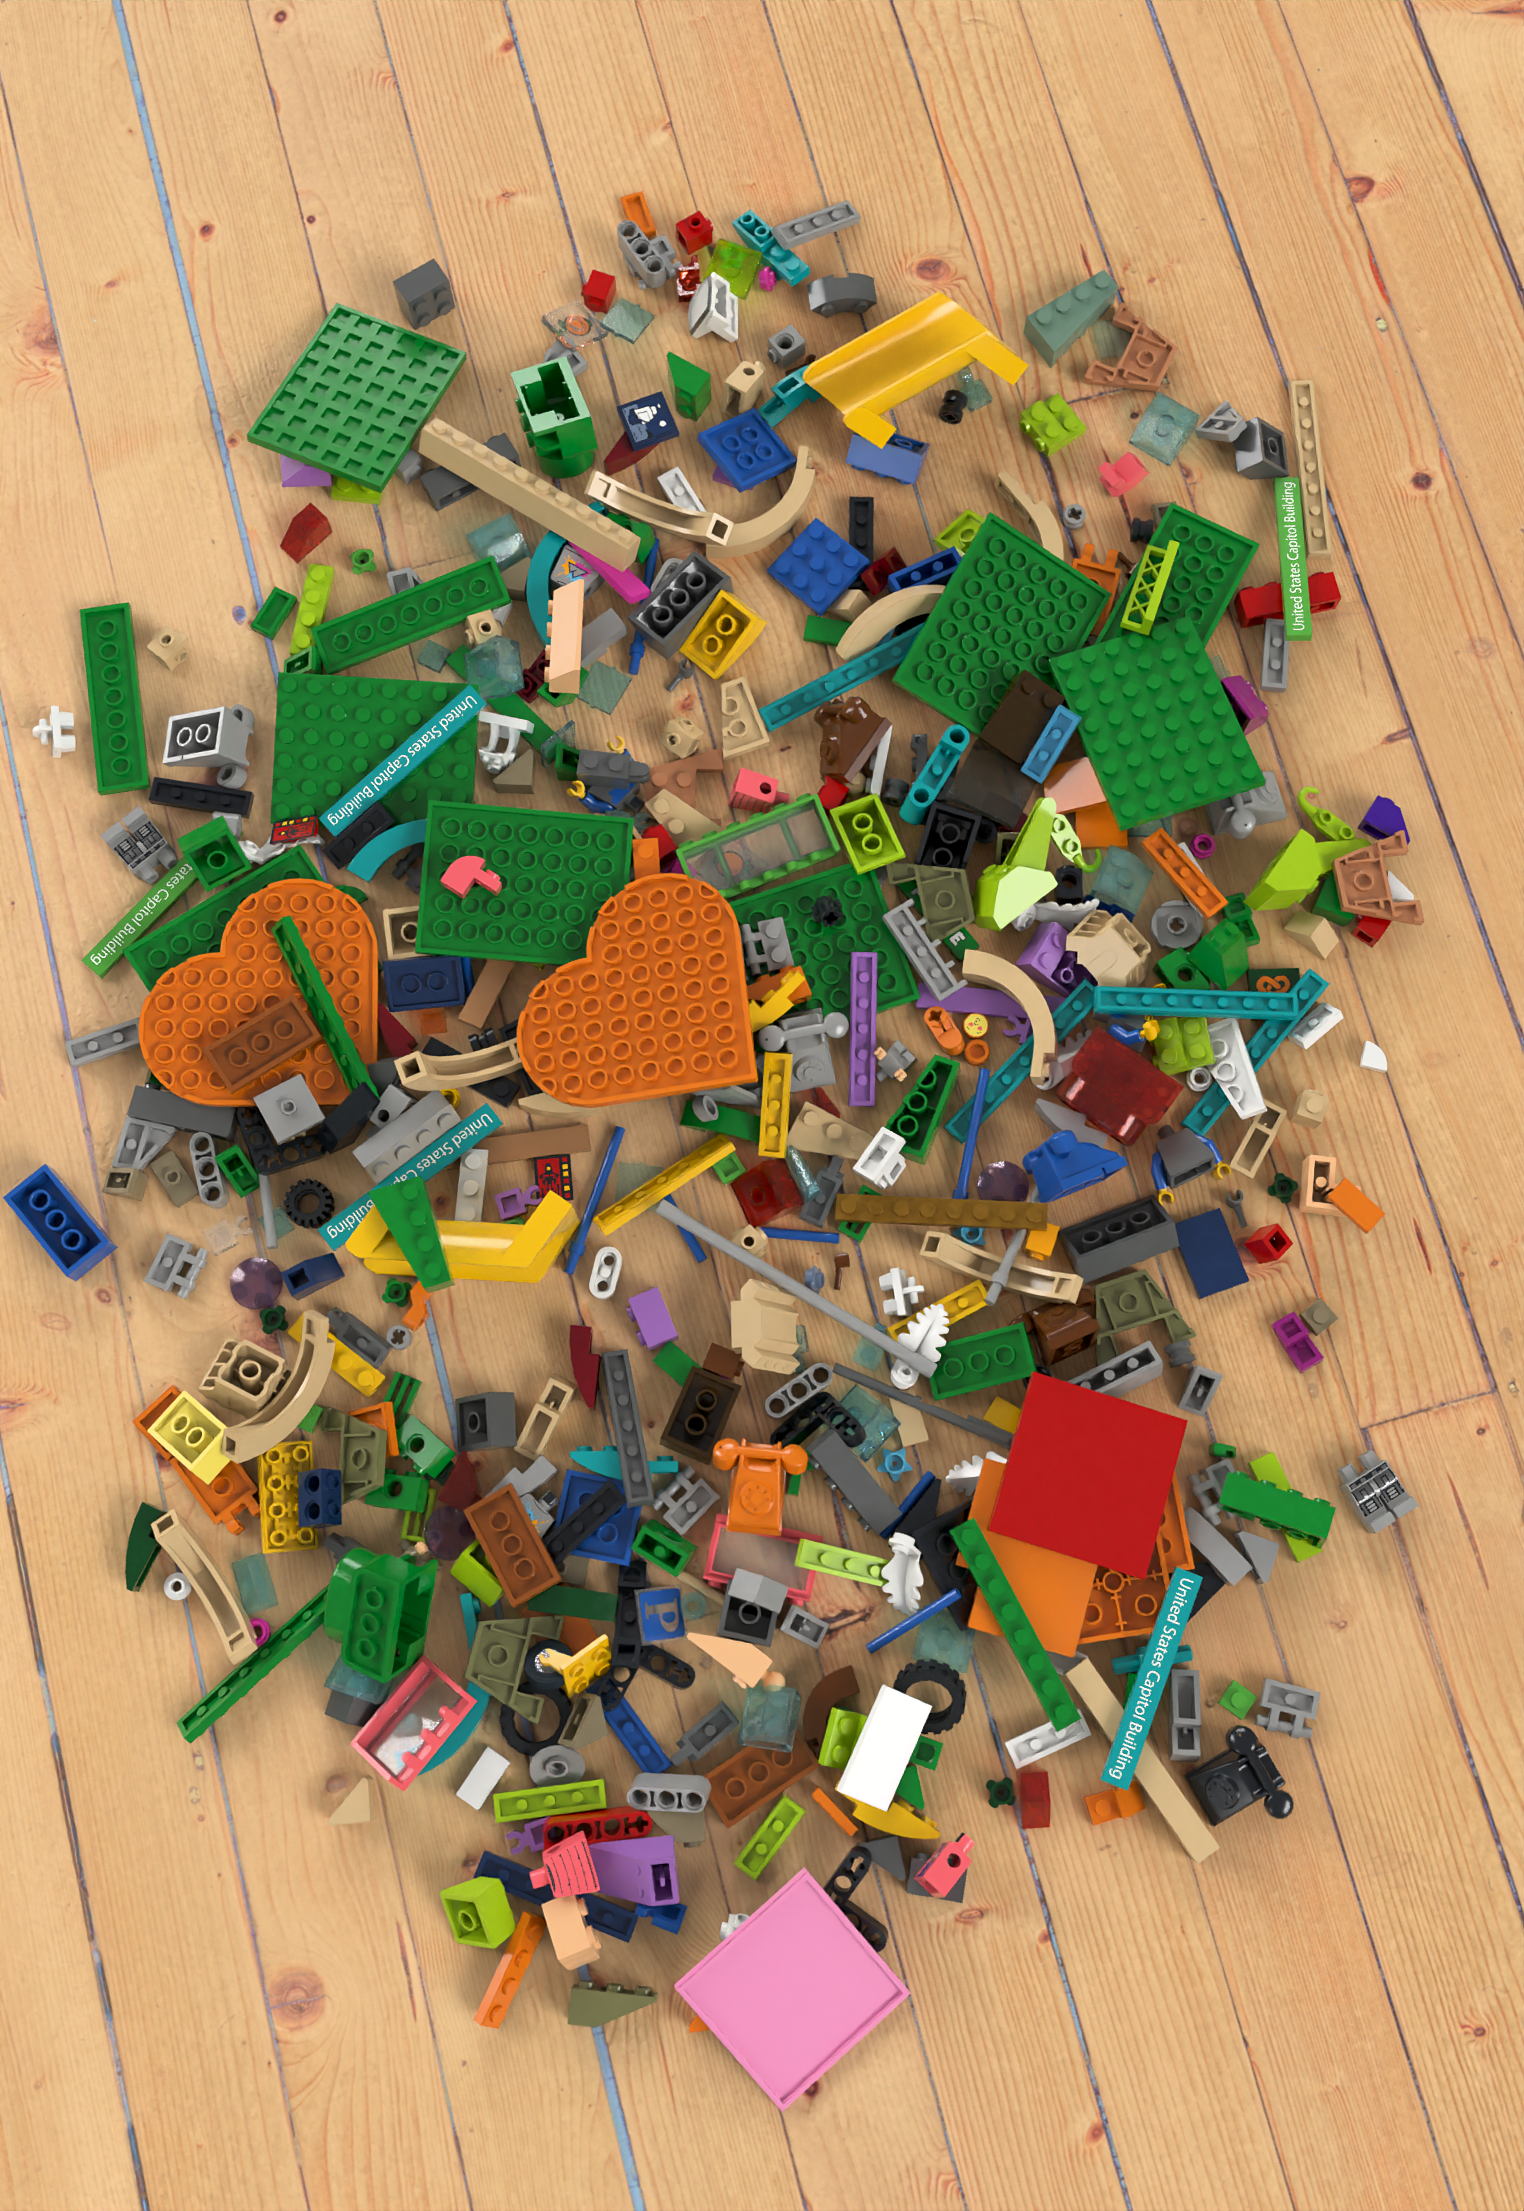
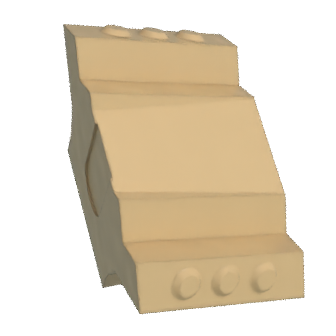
M1093 909L1067 936L1066 951L1078 952L1077 964H1082L1097 980L1098 986L1137 987L1150 973V959L1146 955L1151 952V945L1122 913H1117L1112 917L1108 911Z
M749 1279L740 1290L741 1300L731 1302L732 1348L736 1354L742 1353V1358L752 1368L791 1375L801 1364L792 1356L800 1347L796 1338V1318L799 1313L791 1307L798 1297L776 1284Z
M226 1338L197 1390L207 1399H215L222 1407L231 1409L250 1419L262 1411L279 1394L289 1379L293 1368L285 1365V1359L246 1339L241 1342L235 1338Z

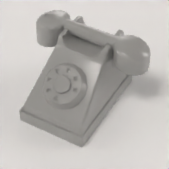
M236 704L231 709L222 706L169 717L163 764L169 767L221 768L217 775V783L230 789L240 788L247 779V772L244 767L250 765L245 755L248 736L254 735L252 728L255 719L252 711L240 704Z
M1273 770L1262 772L1266 780L1264 786L1204 805L1213 836L1230 833L1234 838L1244 839L1260 823L1264 825L1287 818L1288 815Z
M821 1008L782 1015L773 1021L771 1025L765 1026L759 1031L757 1041L759 1046L766 1051L793 1053L790 1093L836 1084L827 1036L831 1038L844 1036L848 1030V1020L839 1012L829 1013L823 1019Z
M755 1051L758 1082L692 1092V1094L696 1095L692 1102V1107L697 1118L703 1122L716 1120L719 1114L714 1101L761 1108L765 1056Z

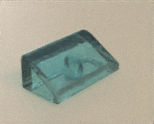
M788 1145L785 1159L786 1166L804 1201L808 1203L822 1194V1191L803 1154L793 1145Z
M263 1553L250 1555L231 1563L243 1608L247 1616L278 1605L267 1561Z

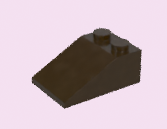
M1023 670L1012 679L978 738L1017 765H1020L1043 733L1057 707L1062 705L1066 697L1027 670Z
M692 1365L662 1433L660 1445L709 1466L713 1457L714 1446L720 1441L742 1386Z

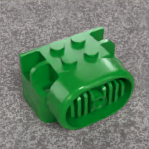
M566 356L511 372L510 374L517 391L518 398L515 399L518 413L521 415V418H519L521 427L526 435L529 448H533L540 469L548 476L559 479L572 478L588 470L594 461L595 450H598L591 415Z
M363 1547L354 1548L341 1558L329 1582L323 1626L328 1638L342 1644L341 1658L346 1666L385 1684L418 1662L424 1652L438 1560L432 1559L418 1567L416 1566V1558L413 1555L405 1554L397 1558L390 1554L379 1555Z

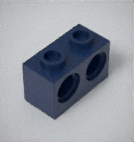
M320 1468L298 1472L299 1527L320 1529L342 1525L341 1470Z

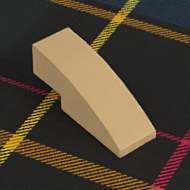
M545 1092L518 1099L523 1111L546 1117L571 1119L603 1114L601 1107L571 1106L553 1099Z
M1264 1099L1267 1111L1252 1117L1228 1166L1253 1179L1288 1112Z
M557 1374L550 1377L517 1441V1446L513 1450L536 1461L544 1452L557 1429L578 1385Z

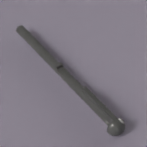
M839 1363L834 1365L832 1372L1005 1448L1010 1449L1014 1434L970 1415L965 1419L940 1407L921 1402L922 1398L919 1396H912Z

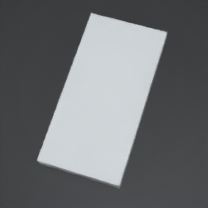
M882 1684L837 1790L887 1812L932 1706Z

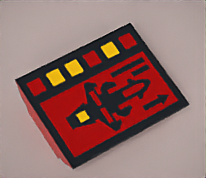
M318 815L274 822L270 844L275 845L312 837L316 838L319 827Z
M570 1154L534 1157L535 1185L540 1188V1191L536 1192V1198L544 1199L551 1190L566 1201L574 1200Z

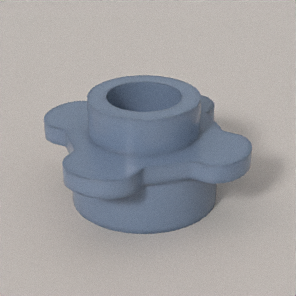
M813 1266V1269L806 1270L804 1284L807 1288L819 1294L820 1288L824 1287L825 1277L820 1268Z

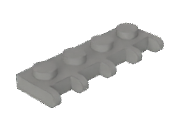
M911 898L883 915L882 920L937 1003L966 986L968 982L964 979L957 983L949 971L955 965L954 961L951 960L945 964L935 947L941 944L940 940L937 939L931 943L921 928L922 925L927 923V920L924 917L916 921L908 907L915 903Z

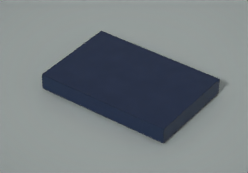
M435 955L385 960L382 962L389 1012L465 1005L466 994L461 957Z
M1220 1208L1175 1223L1179 1241L1178 1249L1198 1299L1249 1282Z

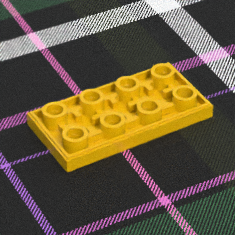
M312 1440L279 1442L273 1448L257 1456L263 1554L319 1549L318 1529L299 1527L298 1472L314 1470Z

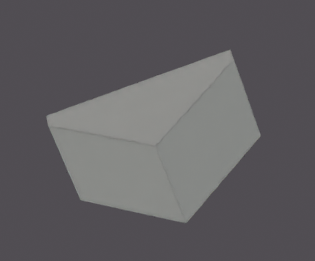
M1199 1365L1190 1369L1178 1408L1203 1417L1223 1378V1374Z
M1245 1531L1234 1533L1233 1536L1244 1558L1253 1567L1251 1572L1258 1584L1268 1582L1280 1544Z
M737 1568L728 1595L780 1614L789 1587L765 1576Z
M792 1605L780 1630L818 1649L829 1624Z

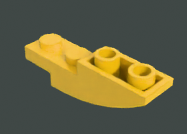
M798 970L794 974L789 971L779 981L782 985L775 992L772 989L769 990L761 998L763 1002L761 1006L754 999L749 1002L752 1033L769 1025L794 1005L788 996L805 980V977Z
M839 1778V1780L834 1786V1789L836 1791H838L837 1787L839 1785L841 1778ZM841 1793L856 1804L851 1812L854 1817L879 1830L898 1836L918 1839H937L941 1835L936 1829L938 1824L926 1815L920 1819L912 1813L915 1808L902 1799L898 1803L891 1800L886 1812Z

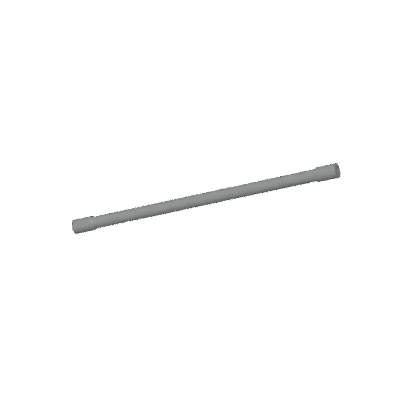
M663 1199L655 1213L691 1232L904 1361L911 1368L929 1379L938 1366L936 1363L901 1345L686 1215L684 1211Z

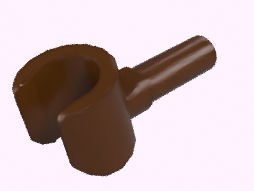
M814 354L808 355L804 364L786 371V377L813 363L816 356Z
M1118 552L1117 558L1129 569L1125 574L1129 580L1138 563L1133 564L1121 552Z
M848 1253L838 1254L834 1258L836 1268L835 1290H840L842 1268L850 1267Z

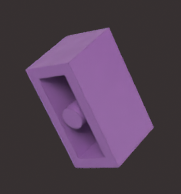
M658 1287L628 1299L631 1306L626 1307L631 1322L637 1320L641 1329L636 1331L641 1346L647 1345L650 1351L667 1344L669 1341L672 1342L679 1339Z

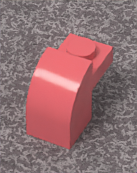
M1131 452L1123 455L1114 465L1104 462L1098 468L1103 474L1099 480L1113 497L1121 496L1134 488L1149 474V471L1138 457Z
M465 856L457 859L450 865L440 880L443 887L462 899L466 897L474 883L479 884L496 896L502 889V883L499 881L500 877L488 869L484 872L483 869L486 866V862L477 856Z

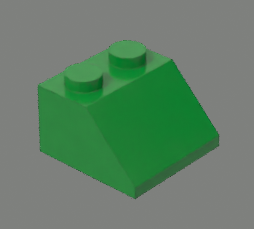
M669 351L667 354L668 381L676 411L683 418H690L697 422L711 401V374Z
M223 815L177 839L183 855L206 892L252 869L248 858Z
M1226 918L1205 935L1186 957L1223 991H1226L1250 968L1245 935L1234 923H1231Z

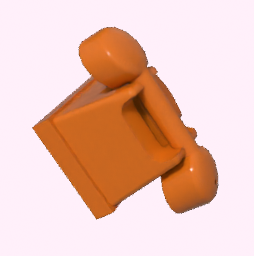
M726 1438L720 1440L713 1449V1464L719 1470L732 1469L726 1531L781 1536L786 1471L793 1475L802 1474L808 1465L806 1451L796 1444L787 1445L783 1448L782 1442L779 1441L776 1445L749 1443L746 1441V1438H743L739 1445L734 1439Z

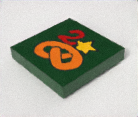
M1299 968L1250 969L1246 972L1248 991L1289 993L1300 980ZM1250 1019V1020H1251V1021H1266L1267 1019Z

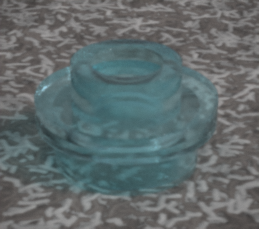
M691 1592L682 1598L680 1611L685 1618L697 1620L706 1613L707 1602L701 1594ZM691 1601H696L699 1604V1608L695 1612L690 1611L688 1608V1604Z

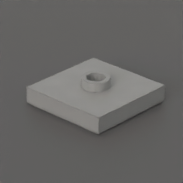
M301 1074L253 1098L278 1145L325 1120Z

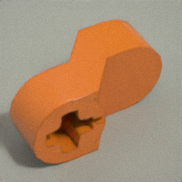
M939 1006L929 1008L924 1014V1020L940 1048L950 1056L960 1054L965 1048V1042L949 1014Z
M420 1281L410 1290L413 1306L402 1320V1323L413 1332L417 1331L429 1317L426 1302L434 1293H428Z

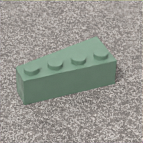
M1102 270L1026 317L1023 333L1050 368L1062 354H1065L1070 349L1071 345L1078 338H1081L1086 333L1087 328L1092 323L1094 324L1114 304L1118 286L1108 273Z

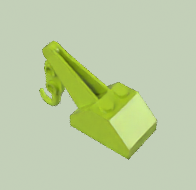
M1314 787L1302 788L1297 795V803L1301 810L1308 815L1313 826L1332 841L1315 843L1314 837L1301 828L1279 849L1243 901L1255 911L1288 909L1294 902L1299 904L1307 893L1311 894L1318 886V879L1333 872L1331 864L1335 859L1372 845L1367 839H1356L1352 828L1330 811L1314 807L1308 803L1305 798L1307 793L1319 794V790Z
M1044 797L1036 801L1002 865L993 864L983 871L984 875L977 879L973 907L976 917L975 923L978 928L1001 930L1058 885L1052 873L1045 871L1050 838L1060 854L1074 863L1076 868H1082V872L1092 873L1099 868L1102 861L1100 850L1095 849L1096 859L1093 864L1088 865L1082 858L1080 840L1066 817L1056 813V802L1054 799Z

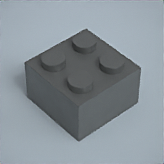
M434 258L393 281L400 310L414 330L427 326L432 320L441 315L448 314L455 308L449 279Z

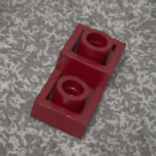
M546 650L540 653L529 669L525 668L511 687L513 691L529 704L539 696L537 690L545 683V667H550V660L545 659Z

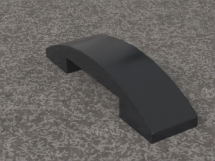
M631 1561L630 1567L619 1565V1598L611 1667L639 1668L643 1622L639 1595L646 1592L647 1562Z

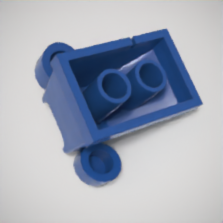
M1062 1130L1054 1133L1036 1149L1028 1152L1022 1160L1027 1174H1033L1040 1194L1037 1196L1040 1203H1050L1105 1181L1128 1165L1124 1156H1120L1117 1152L1102 1149L1093 1143H1079L1074 1132L1071 1130Z

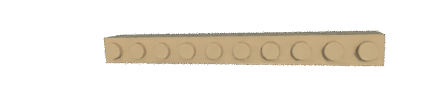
M434 418L422 428L419 453L617 570L624 572L635 561L641 538L438 418Z

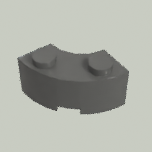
M848 273V277L835 279L834 275H829L807 285L811 311L826 318L843 312L861 314L877 304L874 278L864 274Z

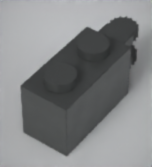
M580 749L577 777L578 781H581L584 785L629 790L630 783L645 784L649 781L648 765L643 762L632 761L631 755Z

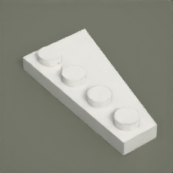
M1227 1018L1208 1025L1216 1062L1206 1065L1242 1120L1266 1112L1267 1108L1237 1019Z

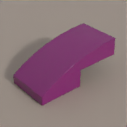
M1294 1311L1271 1325L1278 1340L1300 1374L1323 1361L1324 1357L1309 1338V1331Z

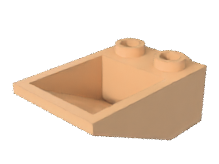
M689 1632L686 1636L735 1675L732 1679L744 1689L748 1685L754 1688L759 1679H761L767 1692L777 1694L783 1690L785 1686L783 1675L777 1671L769 1672L767 1670L773 1660L753 1644Z

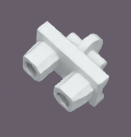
M51 706L50 726L47 725L46 719H40V725L34 727L32 731L34 737L41 738L42 745L49 744L48 738H51L53 758H61V752L75 751V735H61V729L74 728L73 713L59 712V706Z
M892 1268L890 1269L891 1273L879 1277L881 1290H894L895 1299L883 1301L884 1313L886 1315L907 1318L912 1315L911 1304L919 1303L917 1294L924 1292V1286H916L915 1277H908L906 1279L904 1269Z

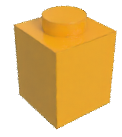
M1047 1223V1231L1029 1230L1022 1252L1028 1254L1027 1258L1037 1262H1042L1043 1259L1048 1260L1060 1227Z

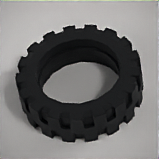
M920 1659L915 1664H912V1662L907 1664L904 1671H899L893 1685V1689L906 1694L907 1689L912 1684L920 1681H933L941 1684L950 1693L952 1702L945 1710L929 1713L920 1733L928 1735V1732H933L934 1735L941 1734L943 1730H951L954 1723L958 1724L961 1720V1715L964 1714L967 1695L963 1679L960 1680L959 1678L960 1674L955 1669L952 1671L950 1665L944 1662L943 1664L937 1663V1660L930 1659V1662H924V1659Z
M530 1681L518 1685L517 1692L529 1695L540 1694L552 1699L559 1710V1726L554 1735L547 1740L540 1742L529 1741L522 1737L516 1729L514 1722L515 1711L502 1704L499 1723L501 1724L503 1737L508 1741L509 1746L517 1750V1752L534 1756L544 1748L558 1746V1740L573 1709L572 1702L566 1695V1692L562 1688L552 1690L540 1689L535 1687Z

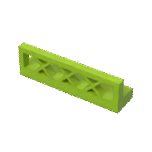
M1170 540L1167 550L1147 545L1120 627L1149 635L1179 542ZM1149 554L1163 558V562L1153 566L1148 558ZM1151 573L1156 582L1146 585L1142 577ZM1145 593L1149 602L1140 605L1135 596ZM1138 612L1143 622L1139 624L1127 620L1128 616Z

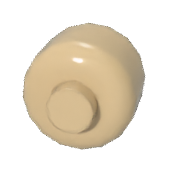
M858 772L851 783H843L844 786L849 788L846 795L850 798H858L865 793L867 781L861 772Z

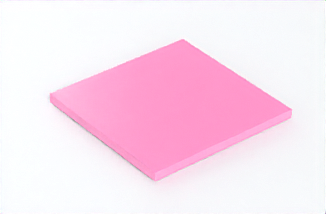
M805 1867L674 1985L680 1995L782 2112L911 1994Z

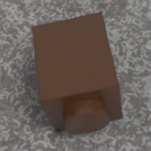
M711 1343L702 1369L733 1382L735 1376L740 1377L745 1362L741 1361L742 1354H736L733 1350Z

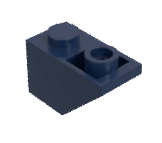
M334 1253L304 1260L280 1273L291 1296L298 1301L345 1277Z

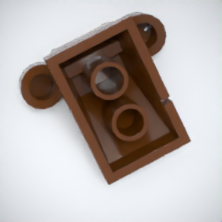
M851 696L845 703L839 699H834L833 702L825 701L815 712L814 721L823 728V737L820 744V774L822 776L820 779L825 782V775L841 784L851 783L892 725L886 717L882 718L873 712L861 697Z
M1080 1288L1076 1304L1048 1302L1029 1312L1021 1313L1008 1325L1025 1322L1028 1336L1034 1332L1042 1356L1041 1361L1047 1368L1093 1347L1100 1330L1096 1318L1093 1319L1092 1316L1082 1310V1308L1096 1303L1091 1291Z

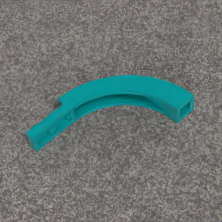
M598 501L588 505L591 509L605 517L609 513V509L601 506ZM551 530L548 531L537 547L531 560L527 577L529 612L534 630L545 650L546 644L551 645V638H547V622H552V616L548 615V600H550L551 589L550 578L564 547L568 545L572 548L568 540Z
M427 819L404 823L381 833L358 852L347 867V870L368 882L372 881L383 864L395 853L407 846L425 842Z
M474 1593L460 1595L469 1652L477 1623L479 1622L478 1614L482 1613L480 1599L478 1597L475 1598ZM469 1681L466 1692L477 1700L476 1704L417 1776L446 1762L468 1742L486 1713L491 1695ZM420 1745L396 1753L399 1771L405 1765L401 1760L402 1755L407 1751L414 1754Z

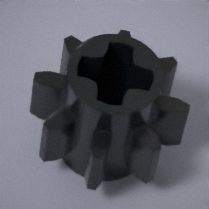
M830 894L817 898L815 906H811L812 917L816 924L822 922L824 928L837 925L840 917L844 916L839 898L833 901Z

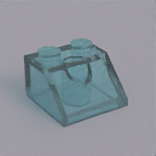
M1158 392L1144 412L1129 443L1170 467L1195 431L1200 415Z
M510 513L466 534L469 548L475 559L479 561L493 555L500 573L528 556L532 560L526 542Z
M495 635L464 654L467 684H479L480 696L483 700L509 697L524 688L519 642Z
M1110 845L1088 899H1098L1100 904L1134 918L1154 872L1135 854Z
M855 1385L839 1403L860 1422L866 1431L865 1441L861 1445L854 1448L849 1447L853 1454L866 1464L901 1423L884 1404L858 1385ZM844 1415L836 1416L832 1424L839 1423ZM823 1423L822 1426L827 1430L828 1427ZM850 1427L846 1430L848 1434H855Z
M941 1610L919 1624L910 1659H924V1662H930V1659L937 1660V1663L943 1664L944 1662L950 1665L951 1670L955 1669L957 1672L966 1674L973 1648L975 1629L968 1628L961 1632L950 1612Z
M340 1653L325 1681L324 1687L374 1704H381L386 1701L394 1678L384 1684L345 1665Z
M775 1685L748 1688L737 1744L791 1753L802 1700L797 1689Z

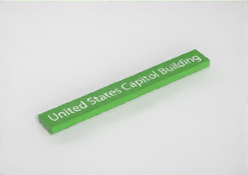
M1274 477L1273 489L1286 641H1311L1312 625L1299 477Z
M185 856L81 960L101 979L125 956L122 950L140 940L199 880Z

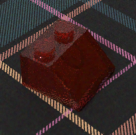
M785 1158L763 1161L730 1183L748 1224H751L754 1229L757 1226L761 1227L784 1217L805 1204Z

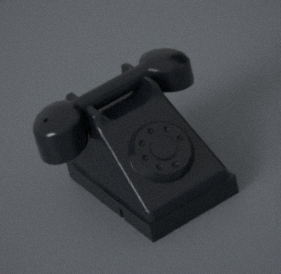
M934 800L921 822V825L926 826L914 864L966 870L974 841L976 840L980 844L991 843L997 835V824L993 819L982 817L976 811Z
M1236 1725L1231 1727L1225 1735L1228 1749L1183 1775L1213 1827L1265 1797V1811L1276 1819L1287 1818L1294 1809L1291 1795L1284 1790L1278 1789L1285 1785V1780L1270 1758L1266 1747L1260 1743L1256 1734L1246 1726Z

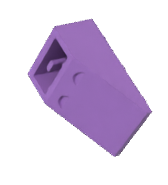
M1057 922L1040 923L1015 965L1033 980L1066 998L1085 979L1094 987L1098 986L1097 980L1082 964H1077L1078 952L1066 951V940L1070 933Z
M673 1835L589 1844L590 1854L600 1886V1890L596 1892L648 1906L679 1903V1876Z

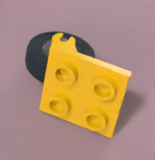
M604 1633L574 1656L568 1646L560 1641L544 1640L538 1642L529 1649L525 1657L524 1669L528 1680L535 1687L544 1690H552L562 1686L569 1698L576 1693H581L587 1688L589 1683L607 1674L611 1668L612 1656L608 1637Z

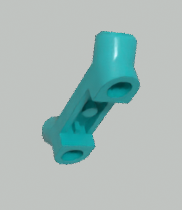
M952 725L945 731L899 810V815L905 822L911 825H919L923 821L933 801L969 744V732L964 726Z

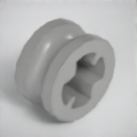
M1071 504L1066 507L1062 519L1063 524L1073 530L1080 528L1086 516L1084 508L1078 504ZM1073 513L1074 516H1079L1078 520L1069 518L1070 514Z
M396 1325L388 1330L386 1340L394 1346L393 1349L404 1350L411 1344L412 1335L404 1326ZM398 1331L400 1334H402V1331L405 1332L406 1335L403 1336L404 1342L402 1344L396 1342L395 1345L393 1343L395 1332Z

